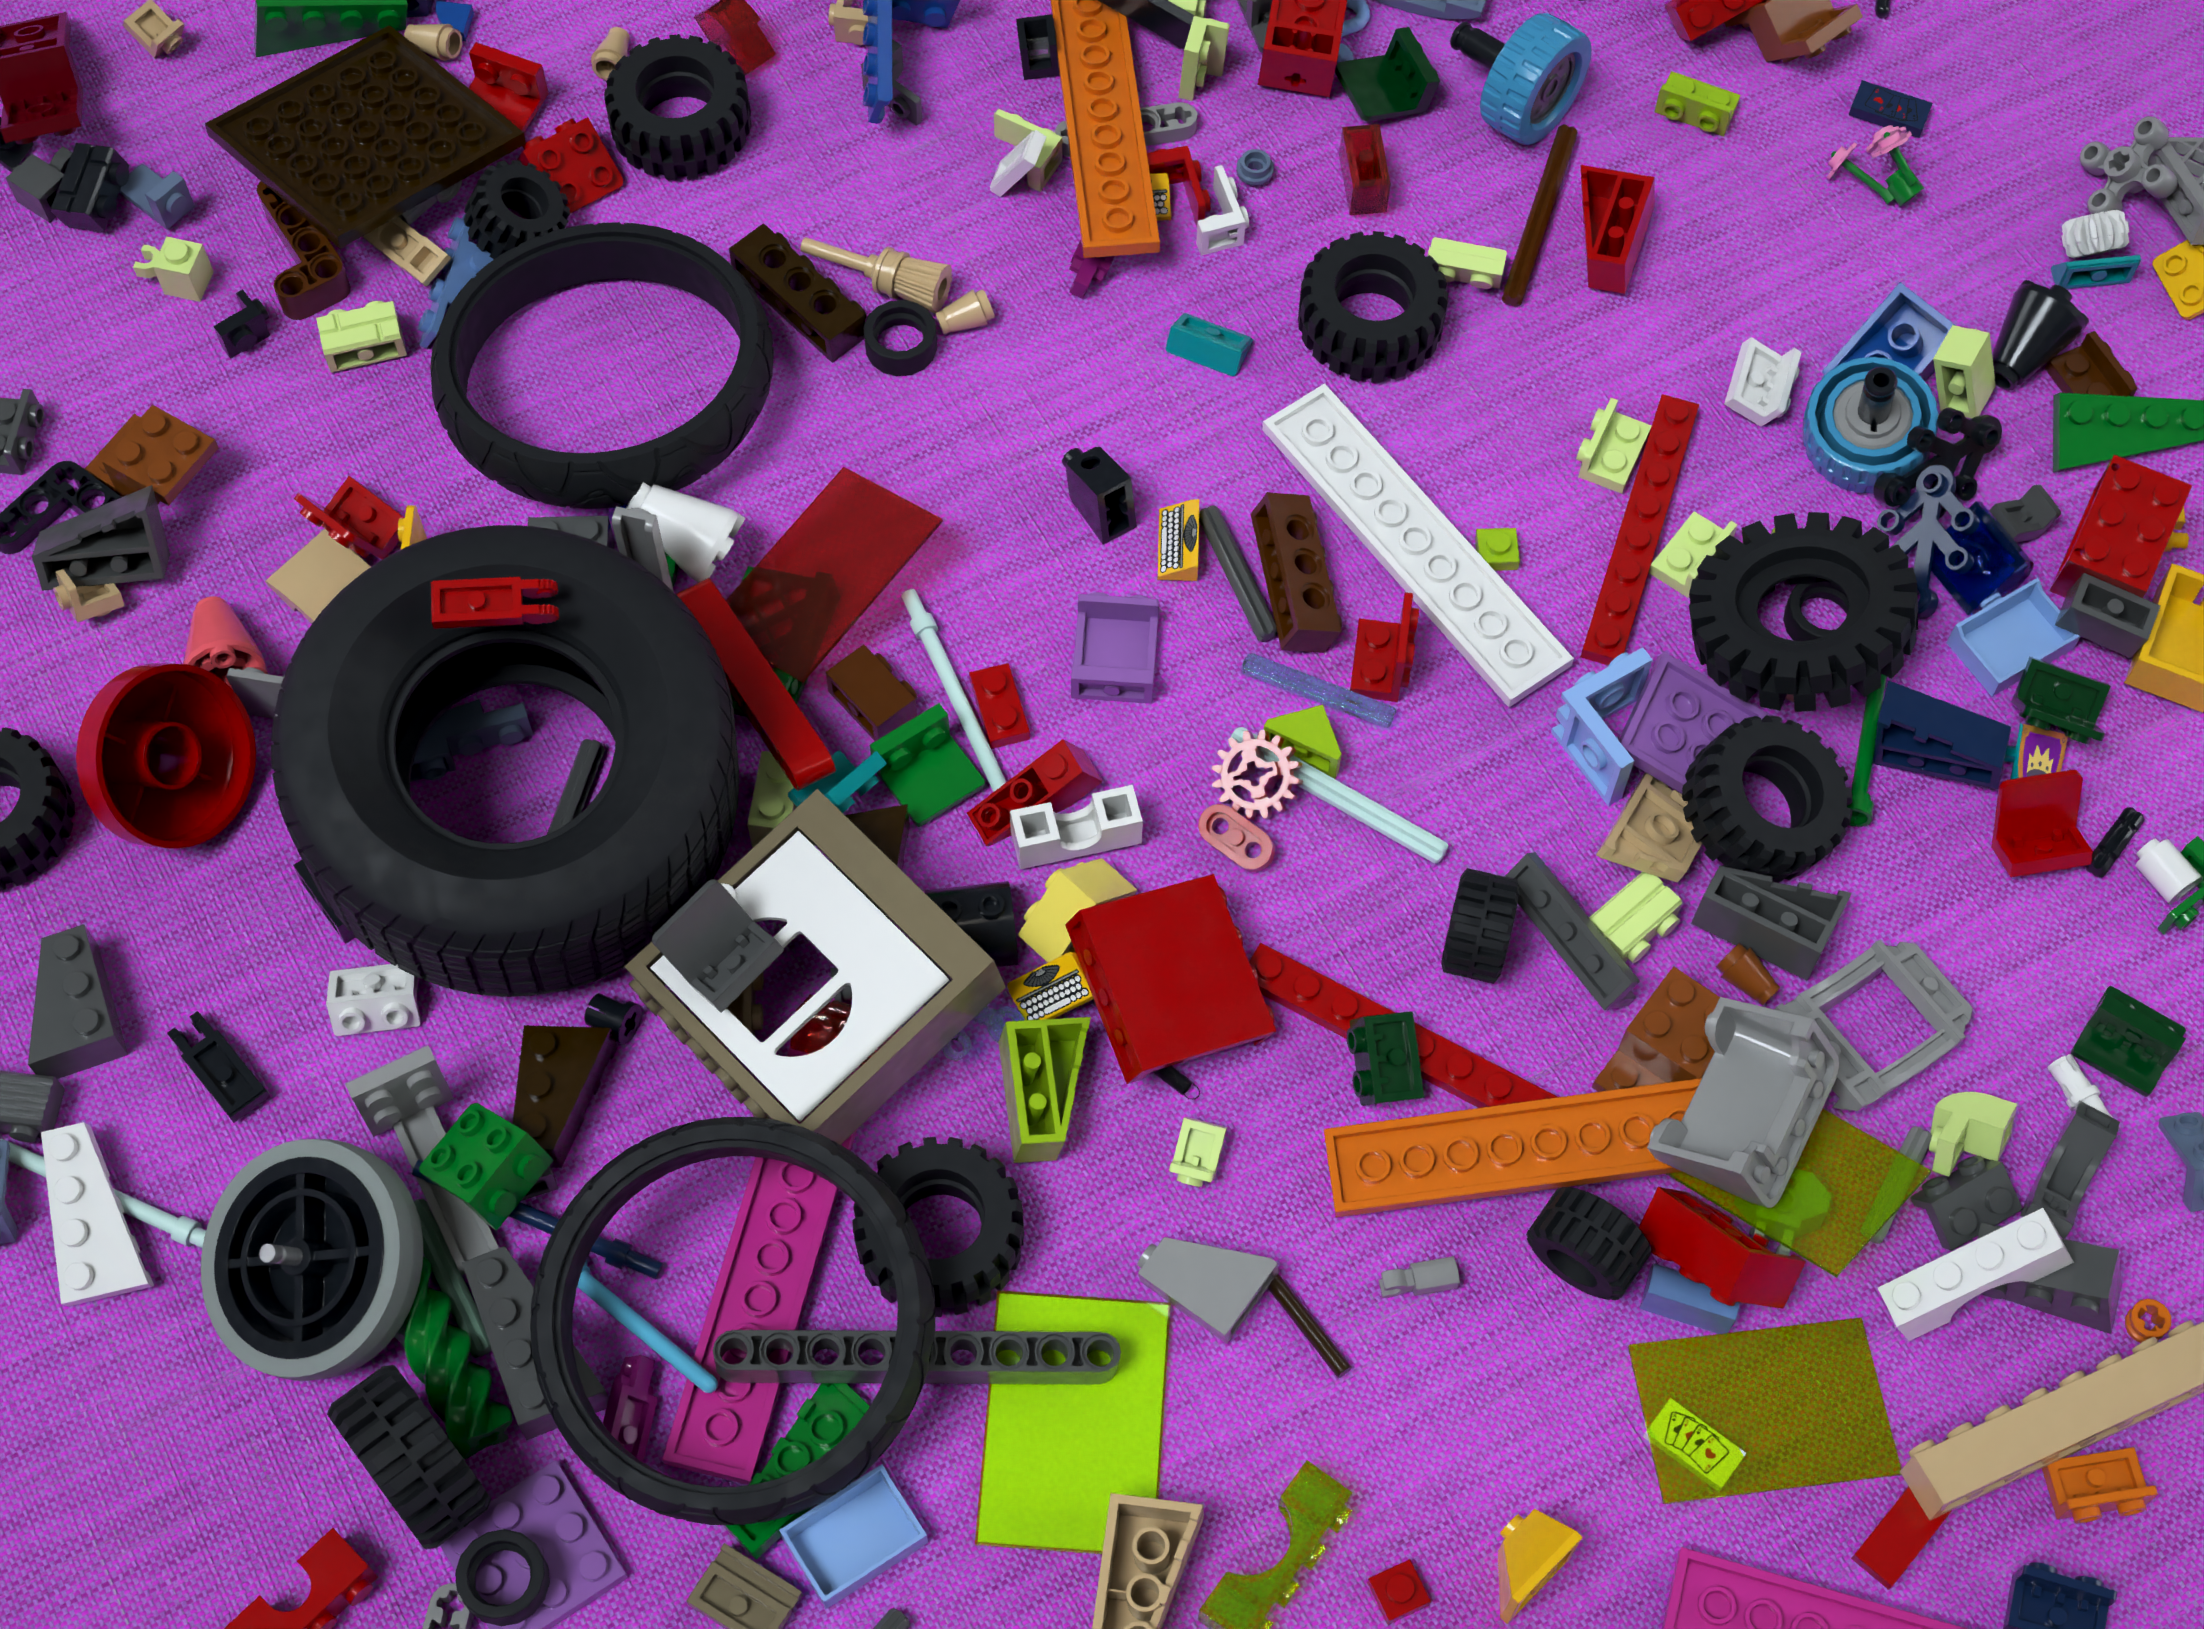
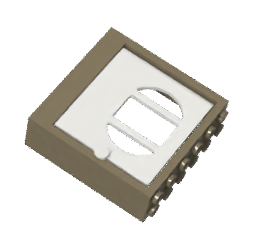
M818 789L718 880L755 923L766 920L787 922L786 926L773 937L783 948L799 934H802L838 969V973L767 1040L760 1042L727 1008L720 1013L692 988L654 946L652 941L624 966L634 978L628 985L639 996V999L655 1016H659L679 1041L687 1045L696 1058L712 1074H715L720 1079L725 1088L741 1104L743 1103L749 1109L753 1117L778 1120L801 1126L819 1133L840 1145L1006 988L995 961ZM820 851H822L858 888H856ZM874 904H876L914 943H912ZM946 983H948L932 1000H930ZM665 985H667V986L680 998V1000L717 1036V1038H718V1039L754 1074V1076L788 1109L789 1113H788V1112L766 1091V1089L730 1054V1052L693 1016V1014L665 987ZM848 985L851 986L852 1007L844 1028L832 1042L808 1055L795 1057L776 1055V1052ZM927 1001H929L914 1017H912ZM908 1019H910L895 1035H893ZM889 1037H891L876 1053H874ZM871 1054H873L857 1071H855ZM852 1072H854L838 1089H836ZM833 1090H835L819 1107H817ZM814 1108H816L801 1124H799L794 1119L796 1118L799 1122H801Z

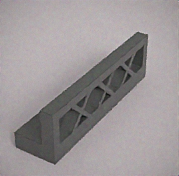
M1527 853L1504 876L1518 880L1520 887L1518 904L1603 1010L1628 1006L1636 998L1631 990L1640 980L1537 853Z

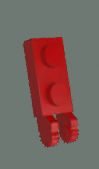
M521 577L431 582L433 629L524 624V622L531 624L556 622L559 618V608L550 604L523 605V596L531 599L551 598L558 594V583L544 578L521 580Z

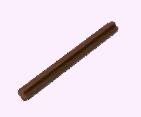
M1563 124L1558 127L1503 291L1502 301L1506 305L1511 304L1514 307H1518L1522 304L1578 132L1574 126L1568 127Z

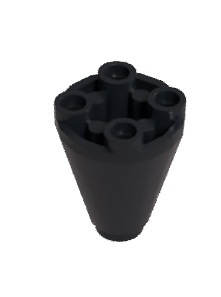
M2024 280L2018 287L2012 298L1992 353L1995 384L2006 390H2013L2016 385L2026 381L2081 335L2088 325L2089 319L2070 302L2072 295L2068 290L2059 285H2052L2049 289L2029 280Z

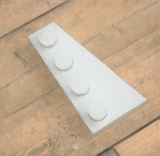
M82 1122L41 1132L61 1304L69 1307L154 1287L150 1273L145 1270L139 1253L141 1251L136 1238L131 1235L123 1213L125 1211L120 1198L115 1195L110 1183V1173L91 1126Z

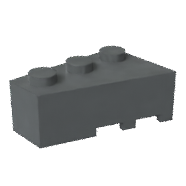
M153 485L40 531L32 558L42 591L53 590L54 587L59 586L55 572L62 569L65 570L76 587L164 579L170 551Z
M1719 866L1702 897L1691 924L1734 945L1740 942L1746 949L1751 947L1758 957L1807 981L1852 893L1841 890L1838 891L1837 895L1812 890L1811 884L1799 882L1796 887L1772 882V876Z
M83 924L42 938L28 1059L29 1067L36 1075L54 1076L56 1079L127 1056L128 1052L100 949L86 926Z
M1981 1223L1977 1239L2002 1227ZM2062 1239L2074 1263L2034 1282L2019 1281L2007 1283L1981 1293L1990 1298L2005 1299L2112 1334L2122 1288L2119 1250Z

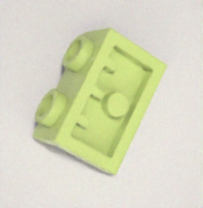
M1193 17L1184 49L1178 98L1193 101L1196 87L1203 88L1206 74L1222 76L1230 28L1228 23L1215 19Z
M1611 397L1605 410L1598 408L1590 430L1595 433L1591 440L1584 438L1576 460L1582 462L1579 478L1622 494L1647 441L1652 425L1617 413L1618 400Z
M1694 511L1652 562L1648 573L1689 598L1692 579H1698L1697 568L1706 555L1717 558L1715 546L1729 535L1734 537L1738 524L1730 521L1722 529Z

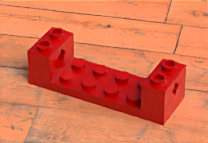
M1272 0L1257 85L1330 97L1347 0Z

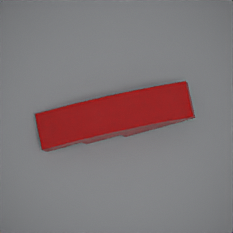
M1908 1486L1851 1559L1889 1590L1951 1511L1929 1520Z

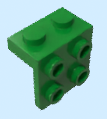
M474 1103L465 1110L435 1148L432 1149L421 1163L419 1171L424 1177L462 1200L487 1225L498 1230L554 1160L527 1132L482 1105Z

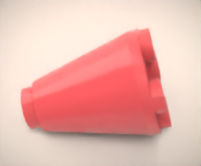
M216 596L200 600L193 611L183 664L203 668L218 676L230 687L231 685L226 677L229 668L243 670L244 668L251 667L268 674L261 651L232 607L224 599Z

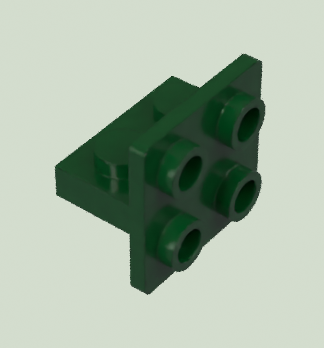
M2109 986L2073 1046L2071 1054L2139 1094L2148 1097L2165 1068L2181 1049L2186 1040L2183 1037L2186 1029L2184 1026L2122 991Z

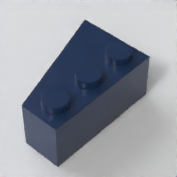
M1888 680L1877 722L1873 764L1998 789L2008 750L2011 726Z

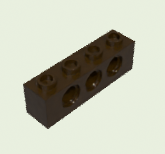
M763 223L729 248L733 269L739 271L754 289L755 293L832 363L864 340L863 327L866 314L863 308L856 301L852 300L850 302L841 294L839 287L831 278H824L820 275L808 257L805 255L799 256L790 247L789 242L781 233H774Z

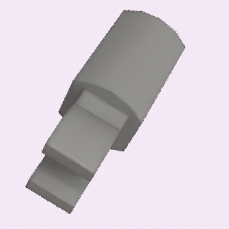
M1454 1256L1411 1263L1409 1268L1405 1270H1387L1381 1272L1382 1279L1378 1281L1382 1298L1395 1297L1406 1292H1413L1414 1296L1458 1289L1460 1284Z

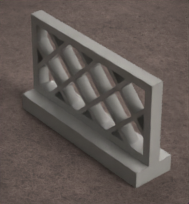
M2169 137L2167 143L2161 149L2151 153L2148 165L2164 164L2175 173L2178 180L2176 190L2170 196L2160 200L2191 245H2204V165H2202L2204 164V138Z

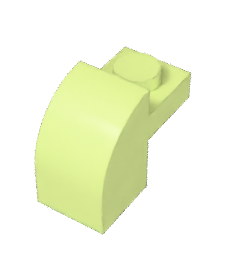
M1979 1092L1955 1093L1940 1100L1935 1106L1930 1132L1932 1138L1929 1151L1935 1153L1932 1171L1949 1177L1963 1151L1989 1160L1998 1161L2011 1138L2017 1103Z

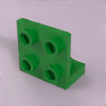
M940 703L870 744L871 755L877 751L887 763L877 772L878 776L900 805L908 804L909 817L917 827L923 826L985 787L984 778L951 737L949 717Z

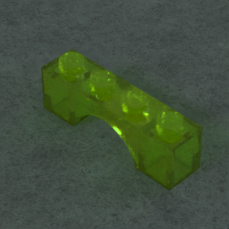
M1306 1460L1279 1500L1278 1510L1286 1521L1290 1536V1546L1285 1556L1273 1568L1260 1574L1239 1575L1226 1572L1200 1608L1198 1621L1209 1629H1271L1274 1623L1268 1618L1278 1604L1285 1609L1292 1601L1301 1586L1295 1582L1304 1567L1312 1571L1327 1550V1547L1321 1544L1330 1530L1338 1534L1352 1515L1353 1510L1347 1506L1350 1503L1353 1492Z

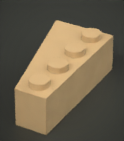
M1110 1493L1092 1629L1162 1628L1204 1519L1203 1504Z

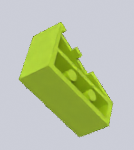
M1091 1017L1005 1022L998 1044L1014 1163L1057 1160L1066 1139Z

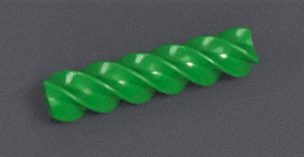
M423 1256L420 1283L416 1297L395 1338L405 1347L407 1361L412 1371L425 1384L428 1402L434 1412L445 1422L448 1438L463 1459H468L484 1448L503 1443L509 1438L505 1431L512 1423V1413L506 1405L489 1399L492 1376L485 1367L468 1361L471 1337L465 1330L448 1324L451 1300L445 1293L428 1287L431 1263L429 1259Z

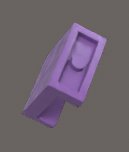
M1101 592L1078 595L1074 662L1071 672V698L1152 704L1159 613L1158 599H1151L1143 595H1133L1130 597L1109 596Z

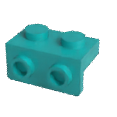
M838 750L831 756L836 768L835 773L800 791L793 788L788 792V797L798 807L818 789L843 813L855 803L850 795L856 791L861 797L880 780L874 774L887 763L875 751L855 768L847 757Z

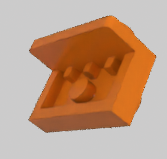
M2134 1447L2063 1458L2042 1468L2057 1520L2073 1517L2076 1524L2087 1523L2102 1518V1512L2118 1510L2119 1516L2135 1515L2146 1511V1505L2158 1495L2155 1485L2146 1486Z

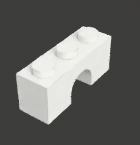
M1133 785L1092 793L1091 803L1085 808L1072 813L1060 814L1053 812L1051 802L1010 811L1011 836L1020 869L1142 844L1143 820Z

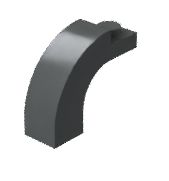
M2079 1100L2046 1158L2028 1194L2020 1216L2024 1217L2044 1208L2060 1237L2065 1239L2074 1225L2079 1204L2094 1173L2117 1136L2120 1121Z

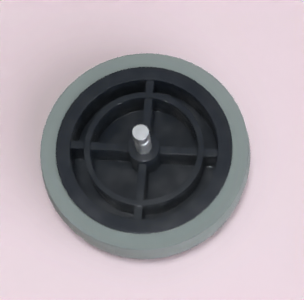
M329 1139L290 1141L277 1145L251 1160L231 1180L222 1193L209 1220L201 1255L203 1298L212 1325L220 1339L246 1365L272 1376L295 1381L337 1377L349 1373L373 1359L387 1346L401 1328L410 1312L420 1283L423 1264V1236L415 1203L402 1179L385 1161L362 1148L342 1141Z

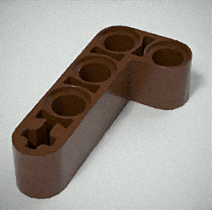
M260 181L257 185V193L266 218L297 264L277 275L274 280L273 286L283 313L290 319L302 320L345 299L350 293L351 286L342 260L327 237Z

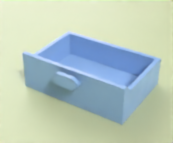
M2038 578L2003 598L1998 592L1985 599L1980 604L1982 610L1956 624L1946 642L1991 696L2020 681L2029 657L2050 663L2073 650L2081 637L2055 626L2060 610L2043 591Z
M883 1464L779 1530L782 1540L825 1609L836 1604L928 1543L927 1534L894 1485Z

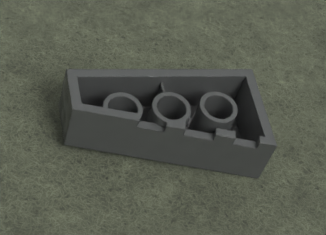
M505 1246L462 1262L520 1430L526 1440L557 1429L558 1427L546 1406L532 1356L530 1321L534 1287ZM573 1344L577 1370L585 1394L595 1413L605 1410L609 1396Z

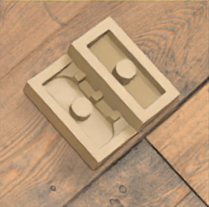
M326 529L322 530L265 580V583L293 611L297 609L311 624L343 588L370 568L352 549H347L328 535L329 531Z

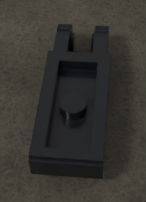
M197 1011L190 1016V1019L198 1033L203 1034L205 1037L203 1040L191 1048L184 1034L175 1027L167 1032V1034L181 1051V1057L232 1122L235 1123L270 1096L218 1030L214 1031Z

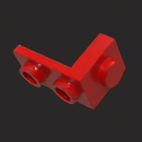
M1188 146L1159 149L1147 153L1150 174L1167 173L1169 185L1183 182L1197 226V221L1205 219V213L1211 211L1209 193L1207 189L1201 190L1199 184L1202 181L1199 161L1192 160Z

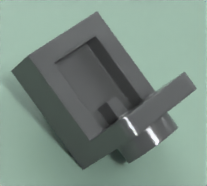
M2034 485L2021 499L1995 503L1986 514L1995 525L1996 532L2008 544L2038 539L2061 515V511L2041 485Z

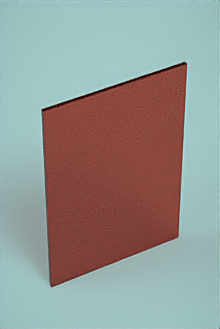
M843 467L725 601L767 662L804 683L942 524L943 519Z

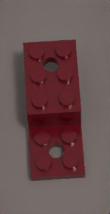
M67 12L0 26V97L3 102L0 130L5 143L16 141L17 144H27L37 140L40 135L53 133L55 136H64L75 132L77 127H81L83 88L69 48L71 24Z

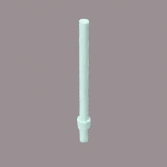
M909 589L901 597L912 619L910 626L915 637L918 640H922L994 792L1007 781L936 634L938 627L932 614L925 611L916 590Z
M7 1141L10 1145V1162L46 1178L43 1156ZM113 1188L115 1195L120 1198L125 1214L171 1234V1239L187 1247L194 1244L203 1248L206 1230L202 1229L200 1222L185 1215L178 1218Z

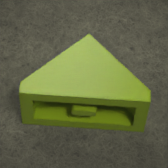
M1323 705L1267 719L1263 730L1269 732V742L1276 735L1283 737L1282 749L1288 746L1294 747L1296 752L1293 756L1334 779L1337 777L1342 753Z

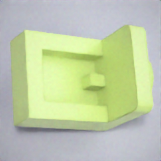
M1186 1116L1183 1118L1174 1158L1169 1168L1170 1172L1178 1174L1177 1181L1202 1187L1204 1181L1212 1182L1214 1180L1227 1127Z

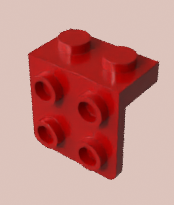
M588 117L577 123L572 118L560 124L554 129L556 134L545 140L542 135L531 139L522 146L524 151L517 158L518 161H521L522 165L527 166L530 163L536 165V170L540 172L545 170L551 175L549 177L551 181H557L561 185L560 193L567 196L568 203L566 206L570 208V214L617 190L623 184L620 172Z
M350 476L347 477L326 507L299 492L294 497V500L303 506L299 512L301 515L315 525L322 526L329 531L328 535L347 549L351 548L366 559L371 553L383 560L399 541L398 521L400 518L405 517Z
M2067 770L2009 779L2000 784L1991 848L2010 877L2028 876L2035 873L2091 865L2093 851L2076 827L2083 777L2079 771Z

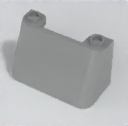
M1720 997L1714 1011L1708 1015L1705 1022V1034L1715 1053L1682 1121L1680 1122L1673 1118L1662 1120L1660 1124L1653 1128L1647 1149L1655 1159L1752 1204L1771 1208L1780 1200L1838 1075L1839 1058L1815 1019Z

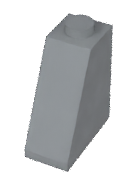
M1164 1237L1158 1246L1153 1243L1149 1245L1137 1263V1266L1141 1268L1138 1272L1141 1283L1226 1344L1259 1301L1274 1277L1279 1273L1278 1263L1269 1257Z

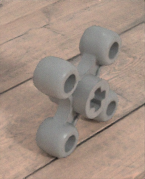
M2148 116L2137 122L2133 130L2134 141L2130 147L2120 146L2111 151L2102 142L2095 141L2087 144L2081 150L2079 160L2089 173L2095 176L2108 175L2105 187L2093 192L2087 201V208L2090 214L2111 210L2122 211V199L2126 193L2134 194L2145 189L2153 197L2162 199L2170 196L2176 190L2178 180L2170 168L2164 164L2148 165L2151 153L2161 149L2169 139V131L2166 125L2158 118Z

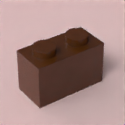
M864 644L826 671L828 692L874 741H877L917 716L916 700H918L914 689L905 680L899 682L892 674V669L886 659L879 653L874 655Z

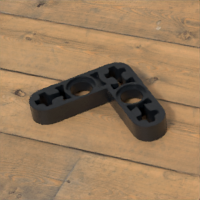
M72 461L58 462L0 513V552L15 554L25 549L39 536L40 531L48 528L68 508H71L79 515L93 510L85 507V502L92 496H104L105 500L102 505L122 497L77 463ZM64 478L67 480L74 479L79 489L75 491L74 487L67 482L61 483ZM37 501L48 502V507L42 513H28L29 507ZM20 517H23V519L26 521L27 525L24 524V522L22 521V519H21L20 521H19L18 519H19ZM6 531L10 533L16 532L15 535L12 537L8 535L2 536V534Z

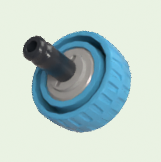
M1878 357L1857 358L1836 366L1833 370L1828 371L1822 377V380L1815 385L1805 409L1802 438L1808 459L1812 462L1817 472L1824 476L1826 480L1840 488L1857 493H1873L1875 482L1883 473H1896L1900 476L1907 474L1926 462L1931 454L1929 451L1921 453L1911 449L1907 444L1909 432L1916 426H1922L1932 430L1935 437L1937 436L1939 412L1937 411L1938 404L1931 388L1918 373L1908 366L1891 359Z

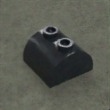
M1009 881L925 890V894L995 961L997 967L1018 965L1016 931Z

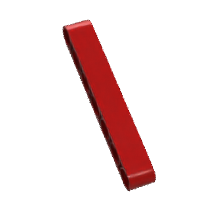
M707 578L676 593L703 627L715 648L725 672L731 695L793 787L800 791L835 773L834 762L824 743L711 579Z

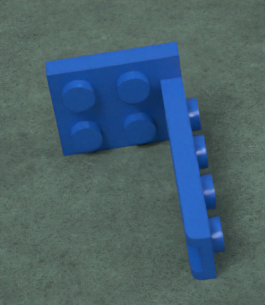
M863 0V15L868 16V22L863 32V45L868 46V53H866L863 63V75L868 76V83L863 94V105L868 107V122L881 123L885 116V106L890 104L893 97L892 19L926 24L931 27L948 28L960 0Z

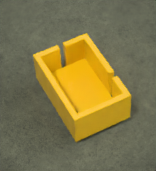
M2172 563L2158 585L2152 601L2161 605L2148 640L2133 655L2124 683L2203 713L2204 597L2199 605L2194 604L2193 601L2204 585V574Z

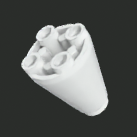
M644 482L626 508H641L657 516L664 551L690 578L698 583L710 578L716 567L712 561L715 563L718 559L721 561L724 559L734 543V540L728 537V535L733 538L745 520V517L730 508L653 484L651 487Z

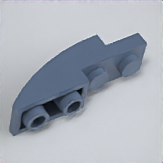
M480 699L447 710L432 725L423 738L414 758L410 782L420 779L436 780L443 777L447 772L456 770L453 759L455 755H474L489 746L501 743L511 745L520 742L524 737L532 736L533 732L524 703L484 713Z

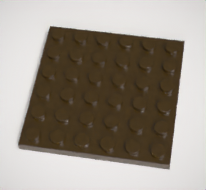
M390 25L205 123L206 131L210 138L340 249L526 144L522 130Z

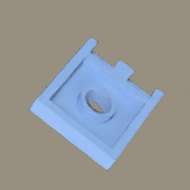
M1644 648L1630 655L1627 652L1620 654L1610 662L1607 668L1598 673L1594 671L1586 673L1575 683V686L1564 691L1561 698L1566 704L1557 709L1555 716L1560 724L1551 730V733L1607 806L1622 799L1634 759L1603 720L1638 700L1653 660Z

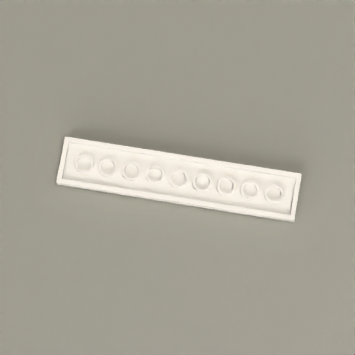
M1325 383L1263 421V432L1406 592L1413 593L1412 599L1508 707H1511L1572 666L1574 658Z

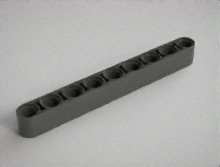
M731 1330L724 1332L716 1339L713 1346V1356L719 1376L733 1383H883L893 1354L897 1331ZM935 1331L932 1356L924 1384H1103L1111 1380L1116 1374L1121 1350L1117 1340L1104 1332ZM730 1349H741L747 1354L745 1359L739 1364H728L722 1359L723 1355ZM776 1349H786L793 1355L790 1361L781 1365L770 1362L768 1356ZM830 1349L837 1353L838 1358L832 1364L822 1365L815 1361L814 1356L820 1350ZM869 1349L878 1350L884 1356L883 1360L876 1365H867L859 1357L864 1351ZM957 1350H968L974 1355L975 1360L969 1365L962 1366L953 1362L951 1355ZM1003 1350H1012L1019 1355L1020 1361L1015 1365L1007 1366L1000 1363L996 1356ZM1056 1350L1064 1355L1066 1361L1061 1365L1051 1366L1045 1363L1042 1355L1047 1351ZM1096 1350L1104 1351L1110 1357L1111 1362L1105 1366H1096L1089 1361L1087 1355Z

